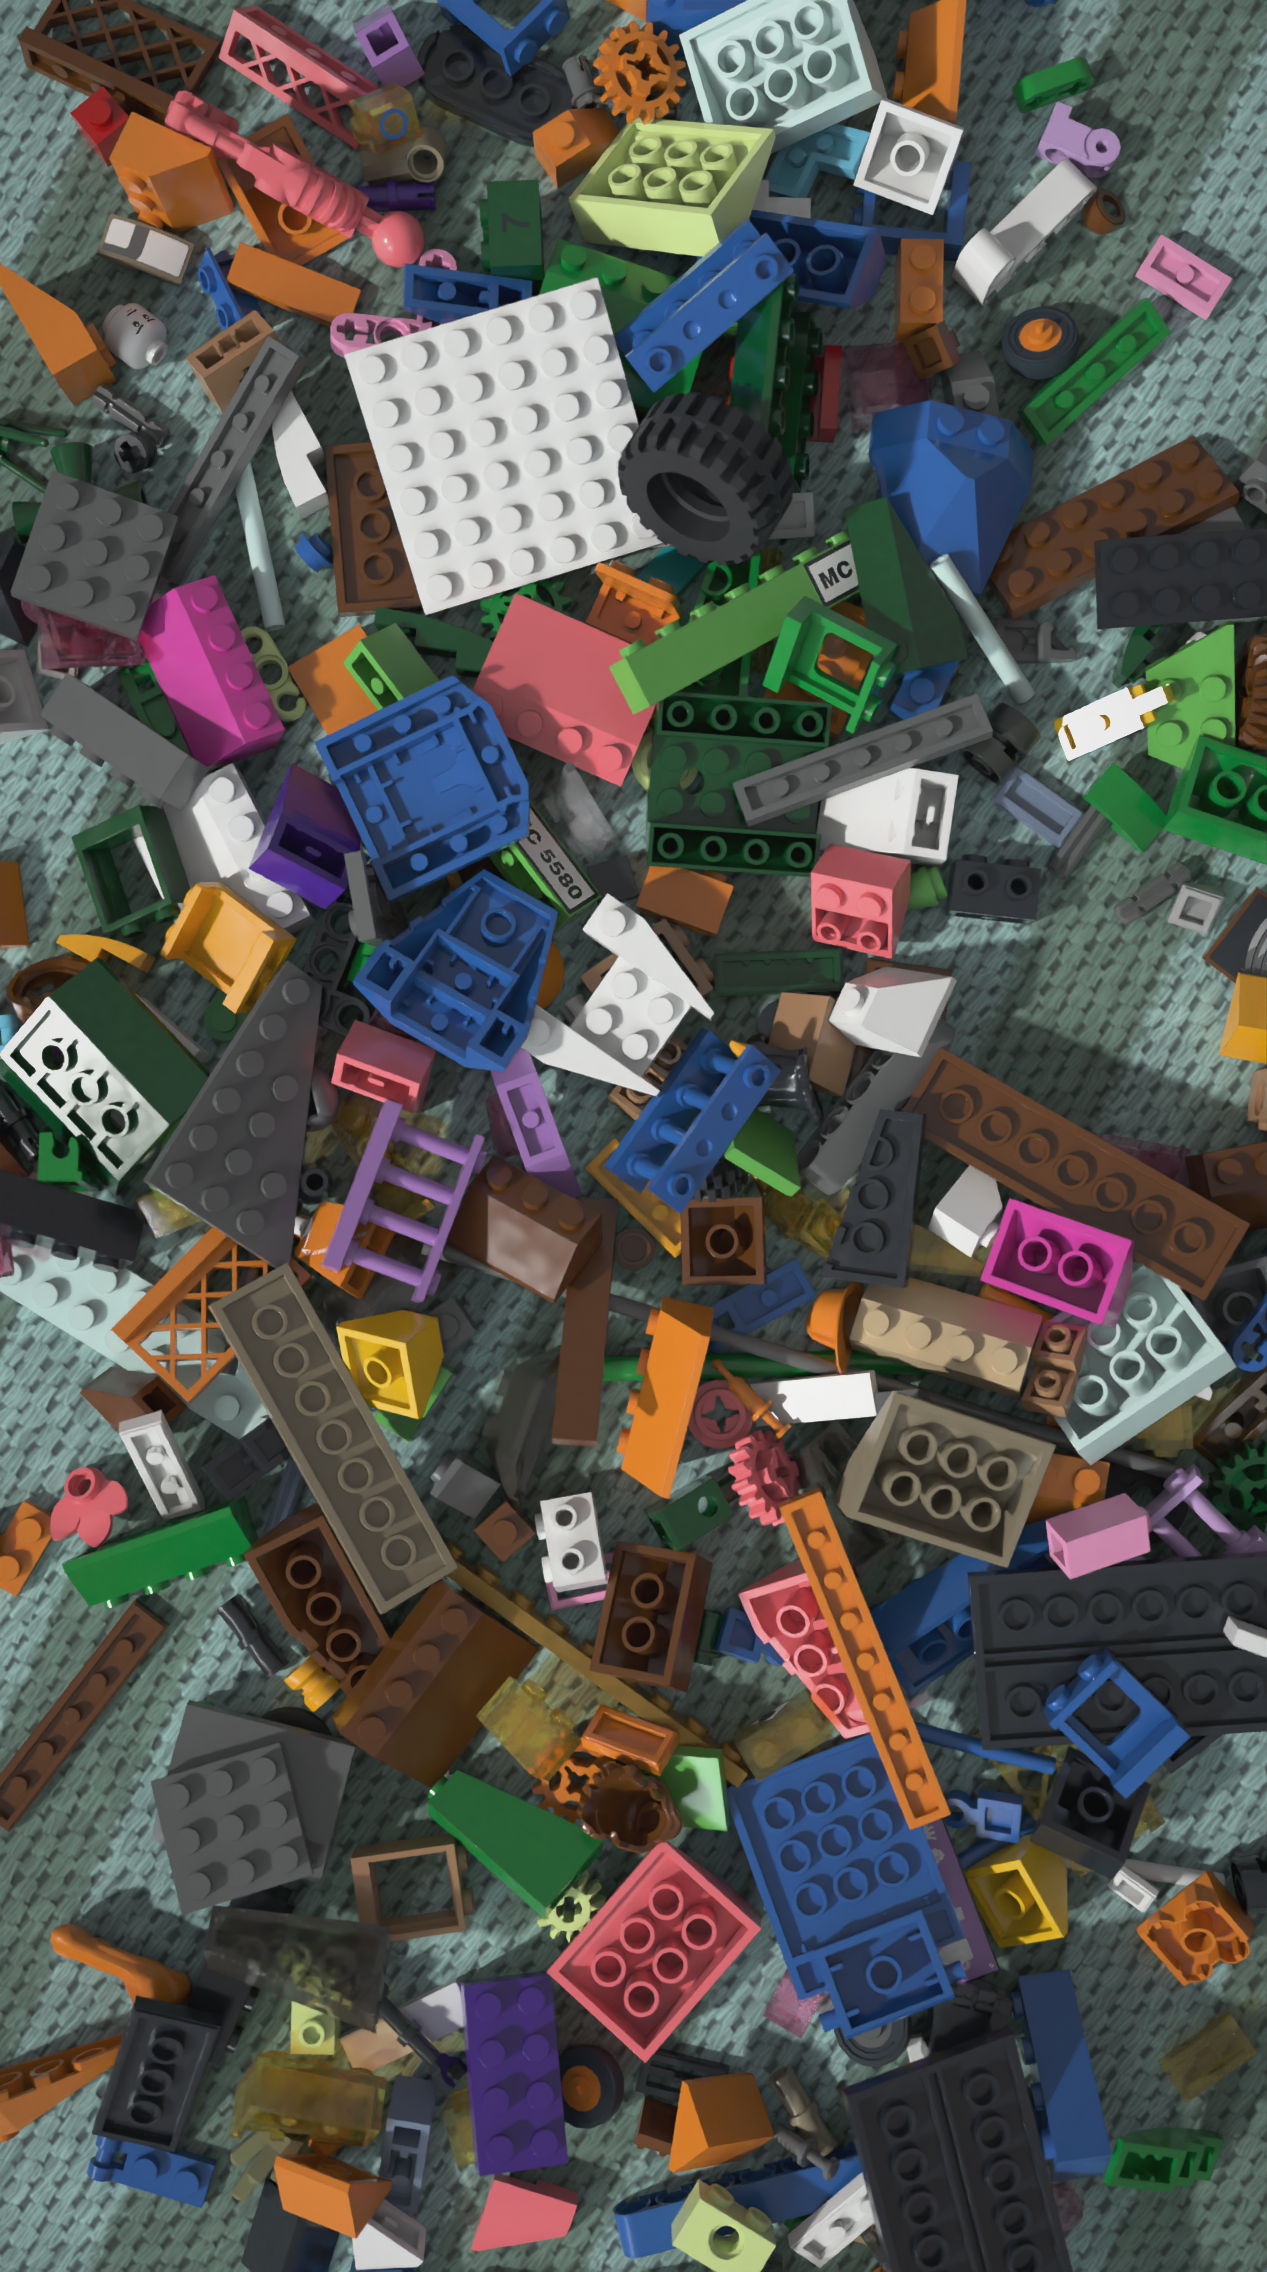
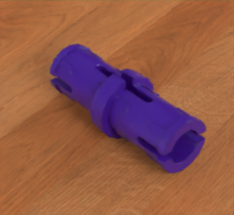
M387 180V185H351L370 197L366 206L376 212L436 210L435 197L418 198L419 195L435 194L434 181L397 184L396 180Z

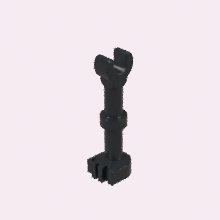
M379 1977L350 2011L358 2020H365L375 2011L398 2035L396 2040L403 2047L408 2045L428 2065L435 2088L439 2093L446 2096L456 2086L454 2081L449 2078L447 2072L451 2073L456 2080H459L467 2072L466 2064L460 2058L440 2053L419 2031L422 2027L415 2019L410 2022L386 1997L389 1992V1986Z

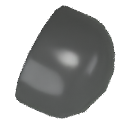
M313 1067L310 1097H314L316 1109L313 1108L309 1098L306 1132H316L329 1127L336 1118L340 1107V1091L337 1085L331 1083L333 1076L319 1067Z

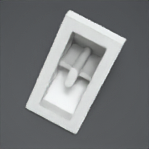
M384 2199L358 2238H352L356 2271L418 2267L424 2261L426 2229L419 2222Z

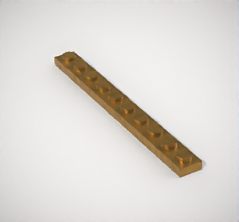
M449 1538L444 1539L447 1549L458 1566V1569L446 1576L642 1719L678 1732V1745L722 1749L726 1780L737 1788L741 1785L748 1775L747 1763L742 1761L745 1755L739 1748L726 1740L720 1745L708 1736L710 1729L698 1718L689 1715L685 1719L673 1710L675 1703L662 1692L655 1689L650 1694L639 1686L637 1682L589 1671L595 1643L588 1639L580 1643L568 1634L571 1628L562 1619L551 1613L547 1618L533 1608L536 1602L529 1595L517 1588L510 1592L498 1583L501 1577L496 1571L483 1563L476 1567L464 1558L466 1551L459 1544Z

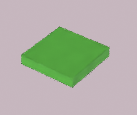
M755 1108L724 1152V1158L791 1197L801 1188L794 1132Z
M677 1745L660 1776L640 1769L642 1774L649 1773L666 1785L682 1816V1827L720 1831L728 1830L731 1820L722 1749Z

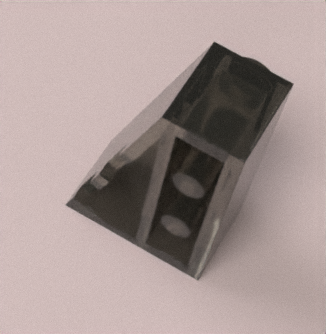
M835 1420L815 1429L788 1453L790 1462L795 1461L800 1476H797V1480L803 1494L820 1487L855 1577L860 1578L904 1535L849 1518L834 1501L848 1461L858 1446L839 1421Z

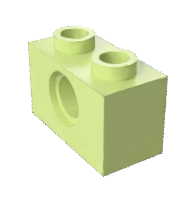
M698 2179L671 2224L672 2245L715 2272H761L776 2247L774 2226L766 2214L755 2207L746 2209L735 2202L733 2196L718 2184L709 2186L700 2179ZM722 2226H731L736 2230L729 2236H720L715 2232Z

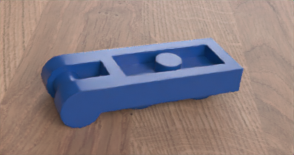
M794 1258L767 1273V1284H747L708 1307L714 1308L712 1324L721 1327L717 1317L728 1312L735 1324L730 1330L748 1335L817 1295L797 1259ZM710 1341L708 1345L712 1354L726 1347Z
M97 2136L96 2146L98 2151L97 2155L90 2160L87 2170L88 2177L100 2182H117L193 2206L203 2207L217 2160L182 2149H177V2152H171ZM120 2151L128 2154L125 2164L113 2161L115 2152Z

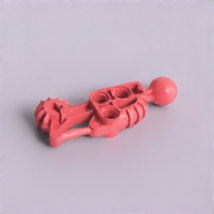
M178 91L175 99L171 101L166 112L165 127L212 148L217 160L224 159L226 155L235 159L241 168L253 173L256 178L254 186L265 194L350 239L355 230L367 236L372 241V248L377 257L388 266L404 268L405 264L415 263L423 253L425 245L424 231L419 221L411 214L403 211H389L381 215L366 206L370 199L367 194L276 142L272 146H259L237 133L239 124L236 118L191 92Z

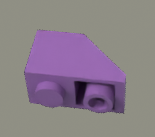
M389 2L353 24L355 34L389 96L425 75Z

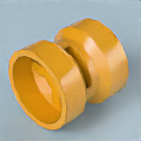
M309 1655L301 1666L298 1665L284 1679V1682L292 1690H300L302 1688L303 1692L301 1694L304 1696V1704L311 1712H314L340 1687L335 1677L327 1669L323 1671L320 1665Z

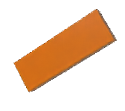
M242 242L239 243L226 280L229 287L328 327H331L332 321L336 316L343 313H354L361 295V290Z

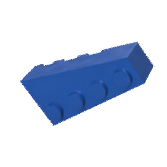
M1070 1969L1018 1976L1016 1992H1010V1999L1014 2002L1012 2012L1014 2019H1021L1024 2037L1019 2038L1024 2065H1030L1033 2083H1029L1030 2097L1034 2112L1039 2113L1042 2129L1039 2130V2137L1044 2157L1048 2161L1051 2182L1104 2175L1112 2153Z

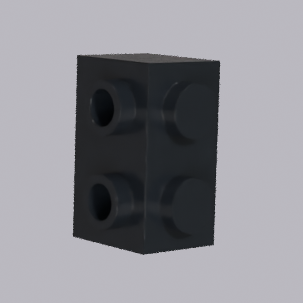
M965 854L962 855V860L956 859L950 865L945 916L1029 925L1036 920L1041 869L1029 868V861L1006 859L1004 860V865L987 863L988 857Z

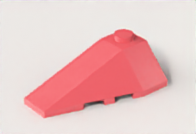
M801 1560L790 1562L742 1589L738 1596L757 1636L764 1644L769 1642L783 1658L784 1662L782 1665L791 1676L795 1673L811 1691L813 1702L841 1735L846 1739L870 1732Z

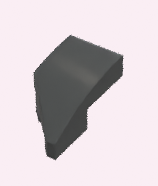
M995 618L991 621L1017 664L1069 663L1077 659L1076 651L1072 647L1069 649L1065 647L1052 632L1054 627L1047 620L1041 624L1036 620Z

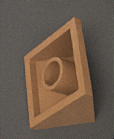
M782 992L767 1045L786 1050H797L807 1047L809 1082L813 1090L837 1097L843 1096L856 1045L828 1021L837 1000L830 996Z

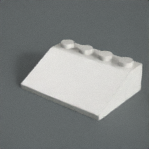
M233 763L204 777L182 811L165 803L163 808L190 888L198 882L220 881L290 934L317 922L305 898L248 869L266 826V821L241 772ZM143 835L133 839V842L162 899H164Z

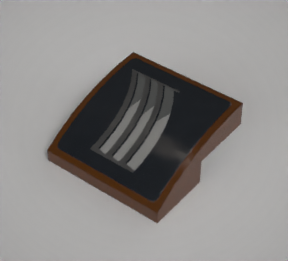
M1258 886L1254 888L1229 919L1227 926L1202 955V959L1234 983H1236L1238 972L1267 977V893Z

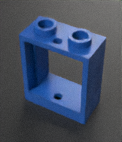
M954 160L945 183L948 184L943 232L873 225L876 194L856 187V194L863 195L862 209L854 208L852 225L879 229L885 254L897 255L901 239H944V260L957 262L963 243L971 162Z

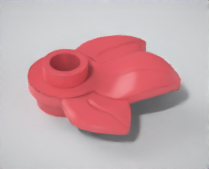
M78 1468L67 1477L64 1485L66 1495L53 1508L50 1523L51 1536L57 1542L78 1532L86 1544L97 1549L107 1541L113 1527L112 1515L123 1513L128 1509V1496L120 1483L107 1480L104 1473L97 1468ZM91 1484L89 1490L85 1493L86 1487Z

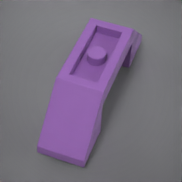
M520 1048L505 1072L491 1071L524 1166L528 1174L572 1198L581 1195L582 1192L542 1088L533 1058L530 1053Z

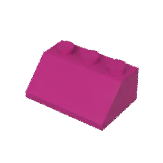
M1009 1198L980 1280L1094 1323L1116 1328L1130 1289L1134 1241Z

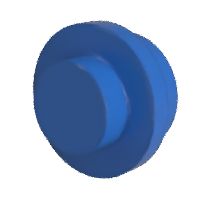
M304 531L299 535L300 541L294 548L311 569L319 572L323 567L329 568L333 565V561L329 557L333 553V549L319 533L315 532L311 536Z

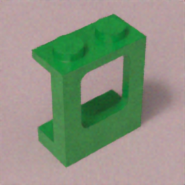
M804 596L786 615L763 686L776 693L788 681L851 714L846 730L854 734L865 720L868 722L873 721L882 705L883 699L878 697L880 688L884 689L895 672L897 665L891 662L898 644ZM828 633H833L876 656L870 665L861 691L823 672L819 668L818 659Z

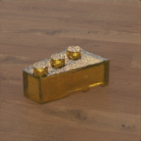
M271 2050L265 2053L259 2052L237 2085L228 2138L242 2139L244 2130L270 2132V2141L284 2142L285 2133L312 2135L311 2143L367 2147L381 2129L386 2077L373 2075V2072L366 2068L357 2067L346 2070L332 2067L330 2062L322 2059H311L308 2061L293 2059L287 2053L278 2050Z

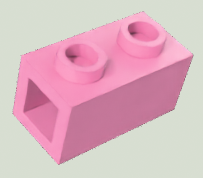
M1126 1493L1046 1520L1050 1557L1070 1579L1150 1552L1149 1532L1152 1531V1523L1149 1514L1144 1507H1138Z

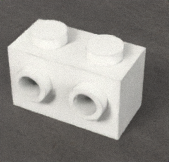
M588 1492L540 1501L542 1513L535 1514V1523L539 1540L546 1539L549 1556L541 1557L545 1582H553V1587L557 1592L608 1584L595 1499L592 1493Z

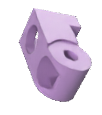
M1057 101L1034 156L1057 165L1068 158L1089 178H1101L1108 174L1120 153V141L1116 134L1103 128L1093 130L1086 125L1069 119L1073 107Z

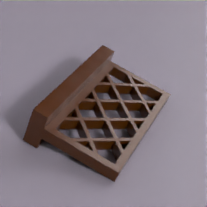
M52 0L34 30L26 27L18 39L26 67L88 97L104 86L128 116H130L131 112H134L164 126L169 105L175 97L161 91L158 83L181 77L184 83L181 91H188L195 95L220 50V42L131 0H100L103 1L100 3L98 0H92V5L73 10L69 9V0ZM118 9L128 13L131 22L107 28L103 17L104 14ZM98 16L102 30L78 35L74 22ZM69 24L74 37L56 41L47 35L52 28ZM155 27L166 32L168 40L146 46L140 33ZM133 34L136 35L139 48L116 53L112 40ZM107 41L111 55L94 59L85 54L83 47ZM191 45L205 50L199 60L182 63L178 50ZM173 52L176 66L157 71L153 70L150 57ZM144 59L149 73L132 77L122 71L121 65Z

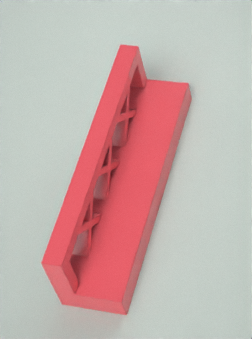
M254 4L233 10L219 59L356 150L359 149L365 141L373 117L387 110L393 96H389L385 90ZM240 34L251 41L256 60L247 62L234 53ZM278 58L284 62L291 83L282 85L274 79L268 61ZM312 81L320 86L326 106L316 108L310 104L303 84ZM293 87L295 93L289 90V88ZM334 96L340 101L336 102ZM347 104L361 113L354 132L343 125L338 106Z

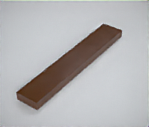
M576 1197V1200L602 1213V1243L567 1287L552 1443L597 1447L619 1204L618 1199Z
M137 1598L0 1773V1826L6 1831L10 1832L169 1627L170 1624Z

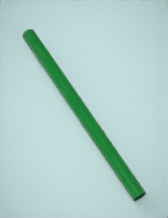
M835 1350L803 1351L836 1361ZM852 1350L849 1366L866 1371L874 1370L879 1375L933 1374L856 1350ZM747 1352L706 1353L700 1379H726L717 1369L714 1370L712 1367V1362L715 1359L721 1360V1364L734 1377H807L819 1374ZM640 1355L605 1356L603 1381H642L643 1375L636 1374Z

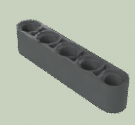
M940 1017L922 1058L876 1049L845 1090L843 1096L839 1098L823 1119L821 1125L817 1127L797 1155L799 1174L827 1195H832L839 1191L861 1164L880 1109L901 1111L914 1093L940 1047L947 1050L955 1036V1029Z

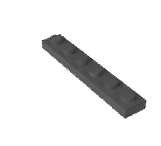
M270 336L266 338L167 511L179 516V524L161 576L176 585H179L308 362Z
M976 693L733 783V787L749 827L992 738L993 729L979 695Z

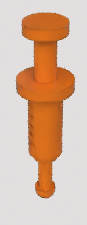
M715 1359L712 1362V1367L714 1370L717 1369L729 1381L728 1385L730 1387L728 1389L735 1393L734 1395L754 1414L750 1419L755 1422L761 1417L777 1433L773 1438L778 1441L792 1425L788 1422L784 1426L768 1410L774 1403L771 1399L765 1402L753 1391L751 1386L749 1387L748 1383H745L741 1376L734 1377L721 1364V1360Z

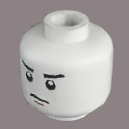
M129 303L125 306L117 305L109 312L103 322L102 331L105 334L104 341L107 348L131 368L143 369L150 364L155 366L165 357L168 350V345L165 343L167 337L166 326L137 303Z

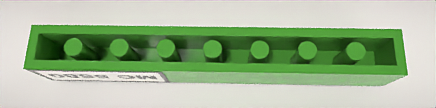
M848 528L825 540L828 549L818 553L814 546L793 557L792 560L795 567L784 571L782 564L761 574L758 576L761 585L751 590L746 582L724 594L728 603L716 608L714 602L711 601L690 612L689 614L693 621L681 627L677 619L654 632L658 640L648 646L645 645L643 639H640L619 650L623 659L609 666V669L632 713H638L778 637L786 615L804 596L830 608L860 592Z
M396 623L361 639L343 662V665L378 711L439 682L438 677L432 672ZM531 802L529 837L488 856L509 884L558 911L554 933L580 917L602 897Z

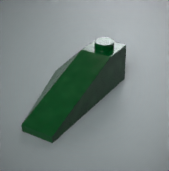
M884 497L845 508L844 512L867 629L898 644L891 662L897 665L892 678L968 659L959 615L888 498Z

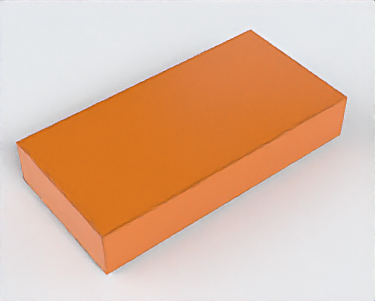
M601 1704L583 1733L581 1741L584 1748L626 1764H633L642 1770L660 1776L679 1743L678 1732Z

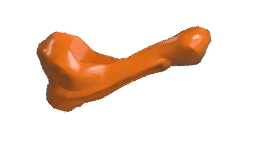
M78 1923L60 1925L51 1932L50 1940L53 1950L58 1955L78 1960L99 1971L117 1976L123 1981L132 2003H134L137 1995L183 2006L191 1997V1983L185 1972L169 1968L157 1960L135 1955L117 1948L101 1937H94Z

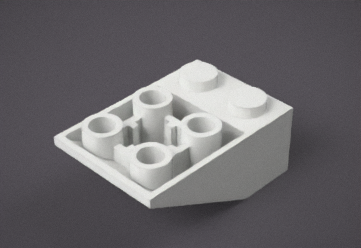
M908 768L821 800L816 834H821L820 850L825 851L829 844L911 860V864L929 867L937 865V868H939L946 861L959 775Z

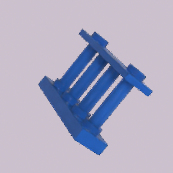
M746 218L614 335L615 342L653 393H655L793 273L794 270L769 235L764 233L761 236L753 224Z
M701 1028L659 1087V1090L662 1091L659 1097L653 1096L603 1167L639 1193L643 1191L651 1180L652 1182L647 1189L681 1214L782 1070L750 1044L747 1045L737 1060L734 1059L736 1055L729 1046L710 1030ZM726 1074L725 1078L723 1079V1081L721 1082V1084L718 1086V1088L716 1089V1091L714 1092V1094H713V1095H710L711 1092H712V1091L714 1090V1088L716 1087V1085L718 1084V1082H719V1081L721 1080V1078L723 1077V1075ZM701 1109L702 1111L699 1113V1115L692 1123L690 1128L688 1130H685L692 1121V1119L695 1117L697 1112ZM677 1145L671 1153V1155L666 1160V1162L664 1163V1165L660 1166L666 1158V1156L669 1154L671 1146Z

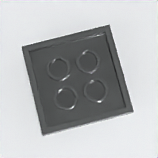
M52 470L10 593L12 597L139 641L179 524V516Z
M282 1742L150 1781L182 1915L314 1874Z

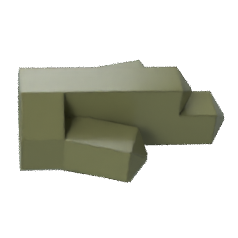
M272 2110L257 2129L232 2149L230 2153L231 2162L239 2168L251 2159L232 2188L231 2193L235 2199L244 2202L255 2186L261 2184L274 2165L276 2156L297 2154L305 2143L307 2135L301 2126L284 2113ZM273 2168L270 2178L277 2183L275 2168Z

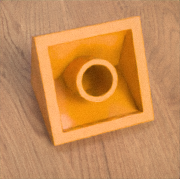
M1238 972L1221 1039L1220 1056L1267 1064V977Z

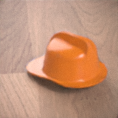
M850 1282L847 1288H829L821 1291L805 1320L806 1330L810 1337L820 1344L835 1350L836 1364L841 1374L847 1371L852 1352L849 1337L864 1295L860 1282Z

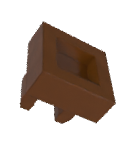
M945 320L912 334L903 340L919 380L950 368L961 361L956 347L960 346L954 329L948 330Z
M645 2096L640 2109L634 2144L637 2145L638 2149L643 2150L645 2147L659 2152V2156L662 2157L671 2155L678 2107Z

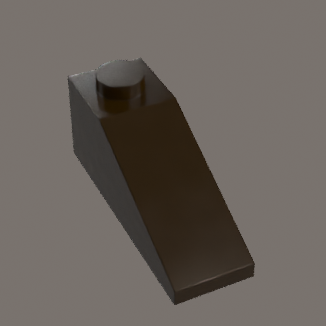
M1267 1366L1255 1372L1246 1371L1188 1441L1192 1448L1218 1470L1220 1468L1216 1464L1215 1459L1221 1458L1227 1461L1230 1458L1228 1453L1230 1446L1235 1448L1237 1452L1243 1451L1244 1441L1249 1440L1252 1443L1267 1430Z

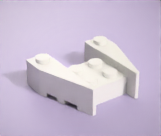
M607 893L582 930L592 939L617 955L618 959L570 1027L536 1004L528 1038L521 1048L545 1064L659 1097L662 1091L643 1079L651 1065L691 1008L712 1021L715 1014L645 919Z

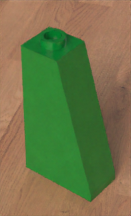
M456 1770L449 1779L445 1776L439 1779L427 1796L430 1799L427 1803L428 1815L544 1919L547 1918L602 1852L603 1839L592 1838L583 1832L582 1827L459 1770Z

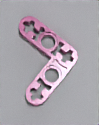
M431 249L426 251L419 261V266H439L441 269L457 271L456 260L445 250ZM343 313L336 316L332 321L330 345L337 355L345 358L344 354L382 343L380 338L387 333H394L403 337L443 324L416 315L415 320ZM345 332H354V340H345ZM368 333H373V344L368 343Z

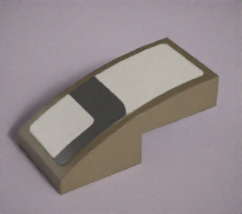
M110 213L96 255L127 270L137 273L139 269L179 287L195 244L148 224Z

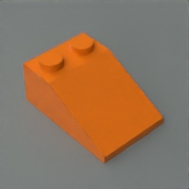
M288 113L246 137V139L259 146H272L276 142L315 164ZM228 155L224 159H216L219 169L267 253L302 266L349 239L338 231L317 222L254 186L256 178L253 173L241 168L235 159Z
M0 264L1 288L50 372L72 404L75 405L93 395L99 385H110L117 381L110 367L117 363L94 324L92 323L85 327L75 311Z

